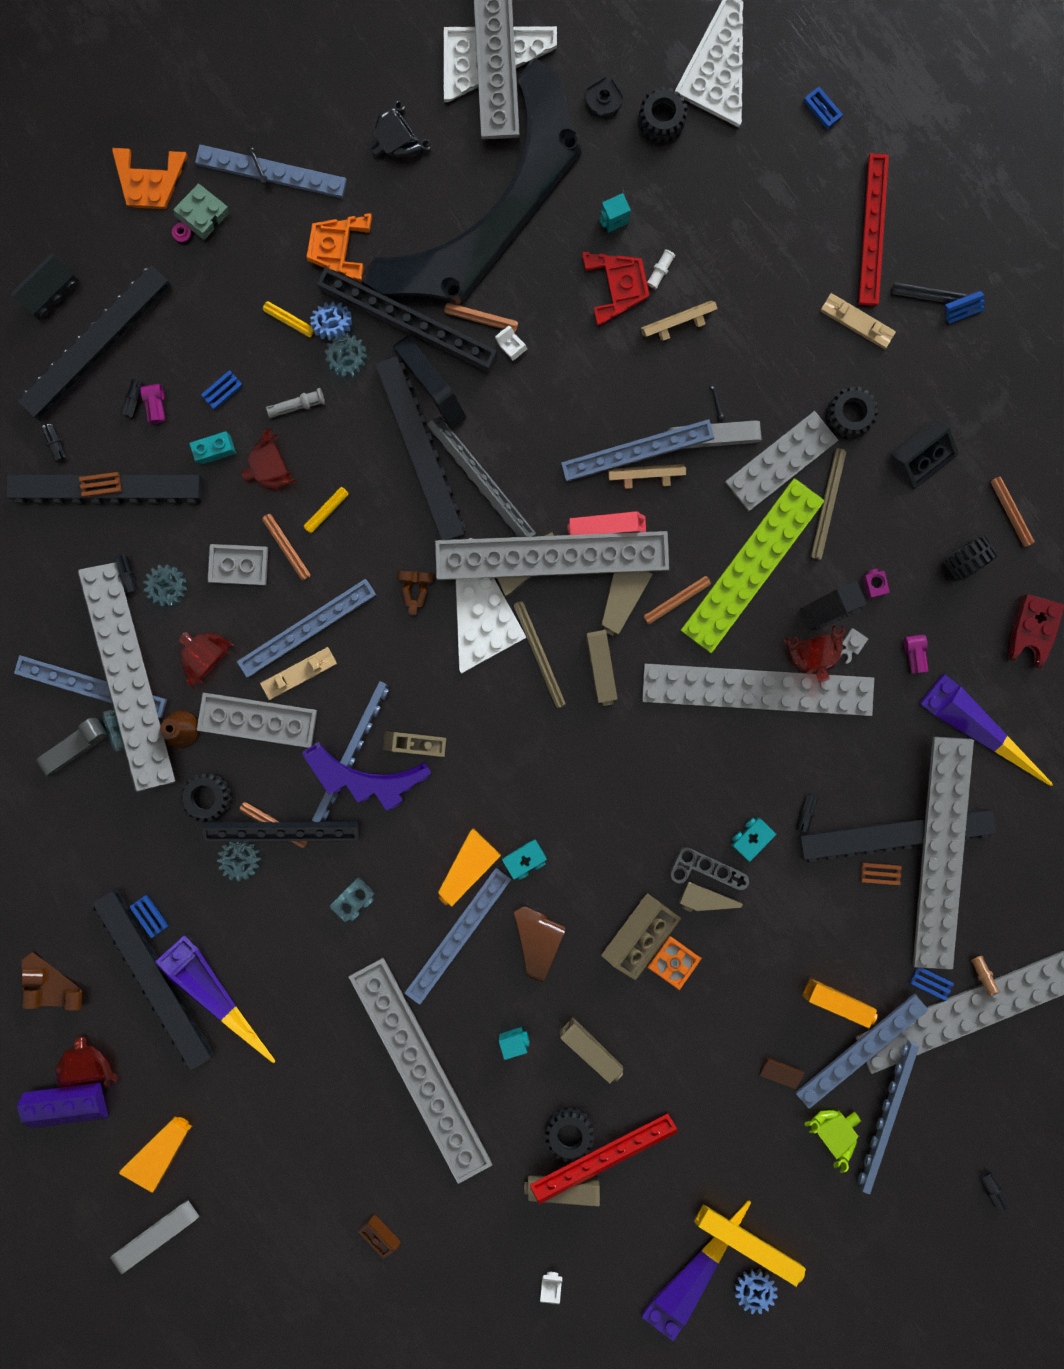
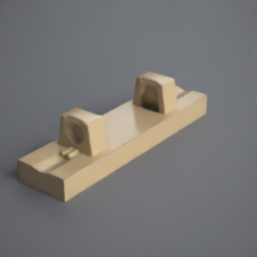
M832 293L820 310L883 349L887 348L896 333L893 329Z
M708 301L641 327L642 334L647 337L658 332L660 339L664 341L670 338L667 328L694 319L695 325L698 327L705 325L703 314L716 310V303Z
M684 464L608 470L609 480L624 479L625 489L632 488L633 478L662 477L663 486H670V476L686 475Z
M329 647L260 684L268 699L272 700L337 665V662Z

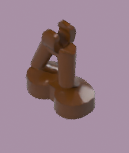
M398 571L397 580L405 583L401 591L404 605L409 606L410 615H417L418 607H423L428 592L426 585L434 582L435 574ZM417 582L420 592L417 599L412 600L409 589L413 583Z

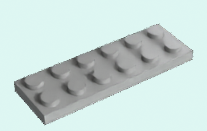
M814 411L726 480L725 483L749 512L834 445L838 439Z
M203 693L197 731L309 748L313 742L318 710Z

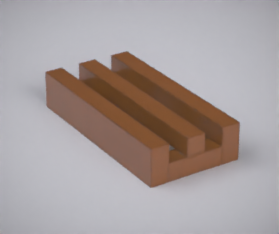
M118 472L79 477L82 497L122 492ZM115 478V480L86 484L88 481ZM116 485V488L87 491V488Z
M862 862L860 882L900 885V870L902 866ZM866 867L896 869V873L866 871ZM865 875L895 877V881L865 878Z

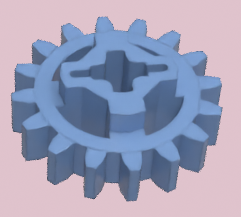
M334 302L331 305L324 303L325 307L318 306V311H313V316L310 317L311 327L315 335H320L321 339H324L326 336L328 340H331L334 336L338 339V335L345 336L344 331H350L349 326L352 325L351 313L348 311L347 306L342 307V303H339L337 306Z
M750 1269V1274L744 1271V1278H737L740 1284H735V1289L738 1290L735 1292L736 1298H739L737 1300L738 1304L743 1305L745 1311L750 1308L751 1314H754L755 1310L762 1314L763 1308L768 1312V1305H775L772 1298L776 1299L778 1297L775 1293L778 1289L776 1285H773L775 1283L773 1277L769 1278L768 1272L762 1275L761 1269H758L757 1273Z

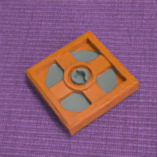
M669 935L648 965V968L680 990L702 958Z

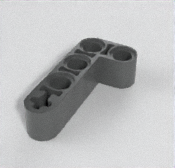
M90 718L77 727L78 730L35 760L46 777L54 774L109 735L98 718Z
M683 847L678 851L669 872L671 879L676 883L685 882L691 870L694 869L738 890H744L749 885V878L743 872L688 847ZM685 851H690L691 859L686 862L683 861L682 854ZM707 859L709 867L703 870L699 864L701 860ZM724 867L727 873L724 877L720 878L717 875V871L719 868ZM677 869H682L684 872L683 877L680 879L674 877V872ZM731 875L737 878L741 877L744 882L737 885V882L731 879Z

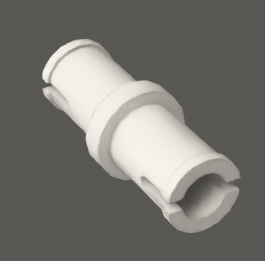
M667 249L664 250L658 264H655L653 267L654 271L647 282L648 286L653 289L658 288L663 276L667 275V269L675 257L673 252Z

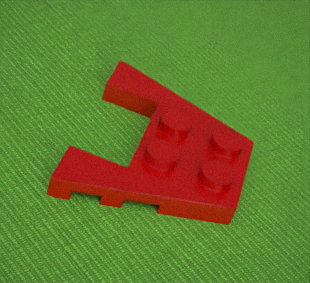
M582 252L585 271L605 268L613 304L594 307L597 326L649 298L642 258L606 256V254L597 255L589 254L590 252Z

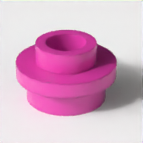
M177 223L172 229V235L176 241L185 242L191 237V229L183 223ZM184 229L183 234H178V231Z

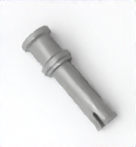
M317 388V391L308 394L304 392L300 397L267 406L266 408L269 418H273L304 408L308 410L311 406L325 405V399L321 388Z

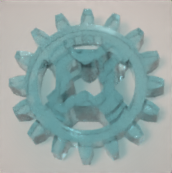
M346 333L345 337H342L341 334L338 335L339 339L337 340L332 337L333 344L327 343L330 350H325V354L329 356L325 358L327 363H330L329 367L331 369L335 368L337 374L342 371L343 376H346L347 371L353 375L354 369L359 372V365H365L362 359L367 358L366 354L363 353L366 351V348L361 346L363 344L361 339L356 342L357 337L353 335L350 338L348 333ZM354 347L358 349V356L354 353ZM347 352H349V354H350L349 356L345 355V356L343 357V355H342L343 353L346 354ZM334 353L338 356L337 363L334 360Z
M168 564L165 565V568L158 565V570L151 569L152 575L146 574L149 580L143 582L148 585L144 591L150 593L147 598H154L153 603L157 604L160 601V605L165 606L167 602L169 606H172L173 600L177 603L179 602L178 596L184 597L181 591L187 589L182 586L186 579L180 578L183 573L177 572L176 567L170 570V565ZM171 574L175 577L177 583L172 581ZM168 583L171 586L163 588L158 584L162 585ZM153 588L158 590L159 596L156 595Z
M248 841L243 843L236 842V844L229 842V846H222L225 851L218 852L222 858L218 859L217 862L222 863L219 870H225L223 876L230 874V880L236 876L237 881H241L242 876L246 880L249 878L248 873L251 875L255 874L253 868H259V865L255 863L260 858L255 856L259 851H253L254 844L248 846ZM233 849V854L231 856H227L229 851ZM244 849L249 852L250 856L244 852ZM239 856V858L246 860L238 863V861L232 859H235ZM251 863L249 868L243 872L244 866ZM227 864H230L234 868V871H232Z

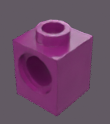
M878 569L866 571L867 575L862 577L867 599L890 593L885 571L878 572ZM872 578L879 581L878 588L872 586Z

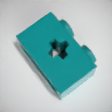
M623 193L602 202L599 220L602 227H606L608 233L629 223L631 209Z
M226 431L190 442L194 459L199 465L236 454L231 436Z
M758 817L750 819L745 825L747 828L742 833L739 831L732 838L733 843L731 846L749 862L776 835ZM749 834L755 835V842H748L750 840Z
M536 839L502 858L513 879L518 878L519 880L528 876V871L532 868L537 870L545 865L544 861L547 860ZM522 856H525L526 858H531L529 860V865H526L525 863H520L522 861Z
M522 1027L499 1034V1044L504 1060L527 1053L530 1041L527 1031L523 1032Z

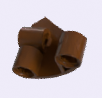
M524 906L514 912V917L522 945L526 976L543 983L566 927L550 921L544 914Z
M33 952L22 959V1008L35 1009L40 1006L63 1007L64 1010L82 1009V990Z

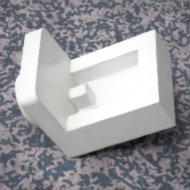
M510 326L495 336L500 348L512 361L527 350L526 345L515 335Z
M547 1272V1275L542 1276L541 1303L560 1304L562 1277H559L558 1273Z

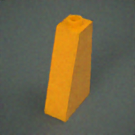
M474 828L466 838L438 892L441 895L439 899L446 906L448 904L453 906L501 856Z
M809 979L802 995L806 1000L867 1028H870L871 1024L875 1023L877 1019V1010L818 981Z
M174 1117L120 1170L119 1174L153 1193L160 1184L192 1126L188 1124L189 1122L186 1119Z

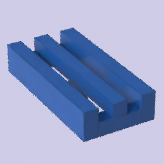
M817 87L803 100L826 129H829L832 124H835L843 116L820 87ZM816 94L821 98V100H822V101L826 104V106L831 110V112L835 115V117H833V116L829 113V111L827 110V108L824 106V104L819 101V99L815 96Z
M979 291L946 304L947 322L950 324L984 311V294Z
M229 370L201 395L216 410L243 385ZM231 377V379L228 382H226L220 389H218L213 395H211L208 398L210 394H212L217 388H219L225 381H227ZM236 382V385H234L221 398H219L215 403L212 402L215 398L222 394L229 386Z
M147 895L130 906V909L151 938L168 927V924ZM143 902L147 904L151 912L154 914L158 922L161 924L160 928L142 904ZM137 906L141 909V911L143 912V914L145 915V917L148 919V921L150 922V924L152 925V927L155 929V931L152 930V928L150 927V925L147 923V921L145 920V918L143 917V915H142V914L140 913V911L138 910Z
M916 967L909 982L945 1001L948 998V993L950 994L951 986L953 987L954 985L953 982L919 967ZM921 971L939 981L946 983V987H943L925 977L920 976L919 972ZM916 979H920L944 991L943 994L915 982Z

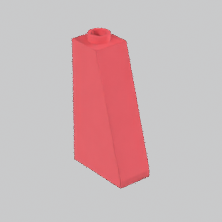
M637 511L570 518V524H568L567 529L569 535L646 532V519L644 515Z

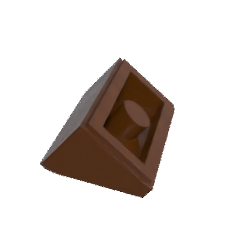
M767 1057L760 1072V1076L797 1089L804 1075L802 1070Z
M373 1215L358 1229V1233L383 1259L392 1254L401 1243L376 1215Z

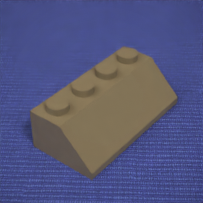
M647 893L601 956L616 969L636 980L681 918Z

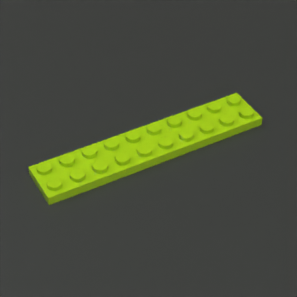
M794 478L680 631L709 653H712L824 503V500Z

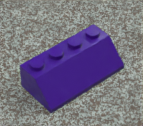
M101 1083L25 1092L17 1104L21 1123L29 1128L108 1118Z

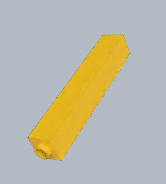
M703 1204L694 1220L698 1227L797 1287L798 1283L803 1280L806 1269L800 1263Z

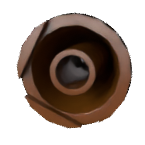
M183 710L168 714L160 727L164 741L171 747L179 749L192 745L198 739L200 731H197L198 721L194 715Z

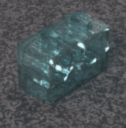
M114 709L105 711L102 714V719L113 752L123 750L124 745Z
M357 878L329 907L345 923L349 919L353 921L360 915L358 910L362 906L367 908L374 901L372 896L375 893L360 878ZM358 889L365 892V898L362 900L356 897ZM344 903L350 904L352 908L350 913H345L342 910Z

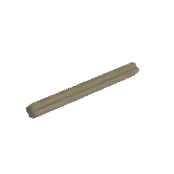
M837 448L834 453L824 503L811 552V558L822 559L846 456L844 449Z
M519 601L514 604L515 611L556 708H561L566 703L523 601Z

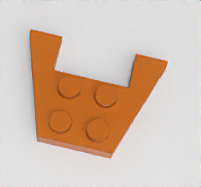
M113 148L112 151L126 205L133 208L166 209L175 189L176 180L182 172L181 168L184 161L186 162L187 153L169 151L167 171L131 169V150Z
M364 214V217L358 218L351 216L347 220L341 221L335 219L313 223L307 251V261L323 268L326 267L361 283L364 269L363 264L345 262L350 231L370 233L372 214Z

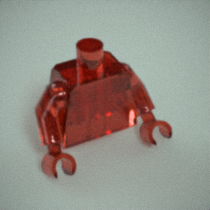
M272 428L263 431L262 437L257 441L250 452V456L247 458L250 468L241 471V474L246 482L256 478L257 482L264 487L279 489L288 483H295L296 480L290 479V475L294 472L287 471L277 446L273 441L270 442V440L276 439L277 435L270 436Z
M835 625L832 627V631L835 634L834 637L830 634L799 641L798 637L793 634L794 640L791 643L789 638L786 637L785 643L790 646L789 652L792 662L798 668L804 670L806 674L816 673L818 682L828 681L830 678L827 670L834 668L835 664L839 662L842 653V636L845 633V628L842 625L840 632H835Z
M185 632L179 638V641L185 646L180 654L182 655L181 663L187 677V684L195 689L194 683L196 681L201 684L202 681L199 678H204L226 653L229 654L230 652L227 651L229 645L234 647V644L217 634H197L193 638Z
M86 1037L75 1038V1049L65 1050L63 1057H61L55 1068L57 1083L60 1084L57 1088L103 1080V1077H106L104 1082L106 1087L110 1086L109 1079H112L115 1085L118 1081L117 1076L112 1074L109 1063L102 1053L92 1046L87 1047Z

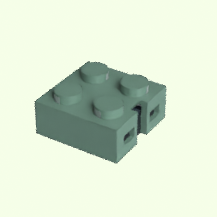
M199 183L173 209L175 217L203 240L214 230V225L216 223L220 224L229 214L228 206Z

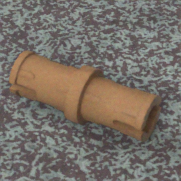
M979 956L972 959L971 962L979 975L977 977L978 980L982 981L988 997L1000 993V990L992 977V971H989L983 959L984 957Z

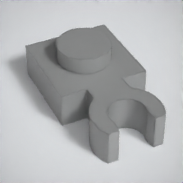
M851 628L841 643L845 648L837 653L836 658H840L842 654H845L847 659L844 663L848 664L852 660V653L858 655L868 638Z

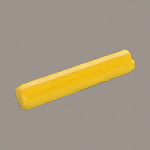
M269 301L264 304V312L308 337L313 335L314 330H312L309 324Z
M340 487L304 525V528L309 533H313L349 493L343 487Z

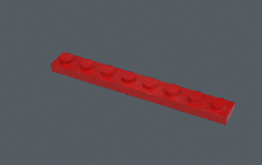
M870 153L868 156L858 305L877 306L879 304L889 155Z
M667 1113L530 1184V1189L538 1204H541L678 1133L677 1127Z

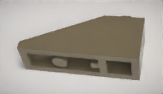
M385 731L383 750L445 756L446 738Z
M686 881L678 901L682 904L681 908L692 912L693 909L705 911L741 908L743 905L739 901Z

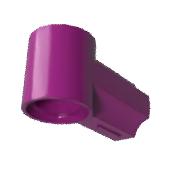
M162 385L142 386L141 397L145 403L148 423H162L165 421Z
M926 636L905 637L904 648L909 658L910 673L928 672L926 657L928 644Z

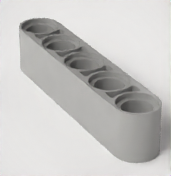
M760 421L711 424L715 439L686 448L762 441ZM681 427L668 428L667 431H671Z
M189 1200L185 1201L114 1253L110 1259L119 1272L123 1274L193 1223L199 1217L198 1213Z

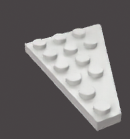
M722 0L674 93L678 91L680 98L683 97L686 101L740 127L742 122L743 1Z
M557 26L513 27L516 68L530 62L533 58L536 59L557 49ZM444 27V102H450L479 87L475 27Z
M494 578L456 579L459 670L462 674L527 637Z

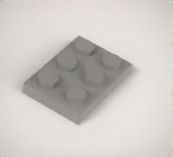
M210 544L208 582L266 586L268 547Z

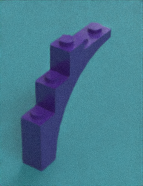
M319 742L302 752L329 795L331 793H338L346 785L359 803L360 801L368 800L375 792L386 811L400 805V802L403 801L399 795L400 793L408 792L414 784L425 781L429 777L428 775L431 774L425 762L412 769L393 774L379 775L360 772L338 762Z

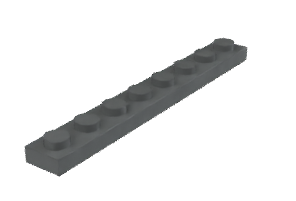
M442 417L431 420L427 425L431 429L432 434L441 441L445 450L450 452L455 458V462L464 469L468 478L477 485L480 493L486 496L491 506L503 517V521L515 532L516 537H534L536 532Z

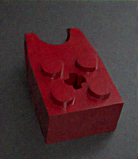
M1029 594L1020 596L1010 632L1009 660H1017L1023 648L1029 647L1034 652V666L1039 669L1043 667L1055 642L1064 604Z

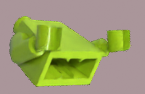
M820 1111L812 1121L805 1122V1126H811L809 1133H818L836 1159L839 1158V1161L833 1164L834 1168H838L841 1165L840 1173L847 1172L849 1169L848 1162L854 1152L858 1138L853 1128L862 1121L855 1112L845 1118L840 1111Z

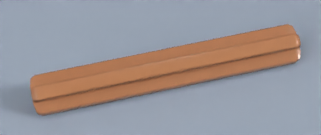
M451 303L445 305L444 313L500 329L510 326L514 332H516L518 322Z
M997 477L993 479L991 484L1023 546L1027 547L1033 544L1034 539L1002 478Z
M265 515L262 521L300 579L306 580L310 577V573L272 515Z
M704 576L645 614V621L651 624L710 586V580L707 576Z
M246 802L239 809L240 812L257 822H279ZM291 841L301 848H304L308 841Z

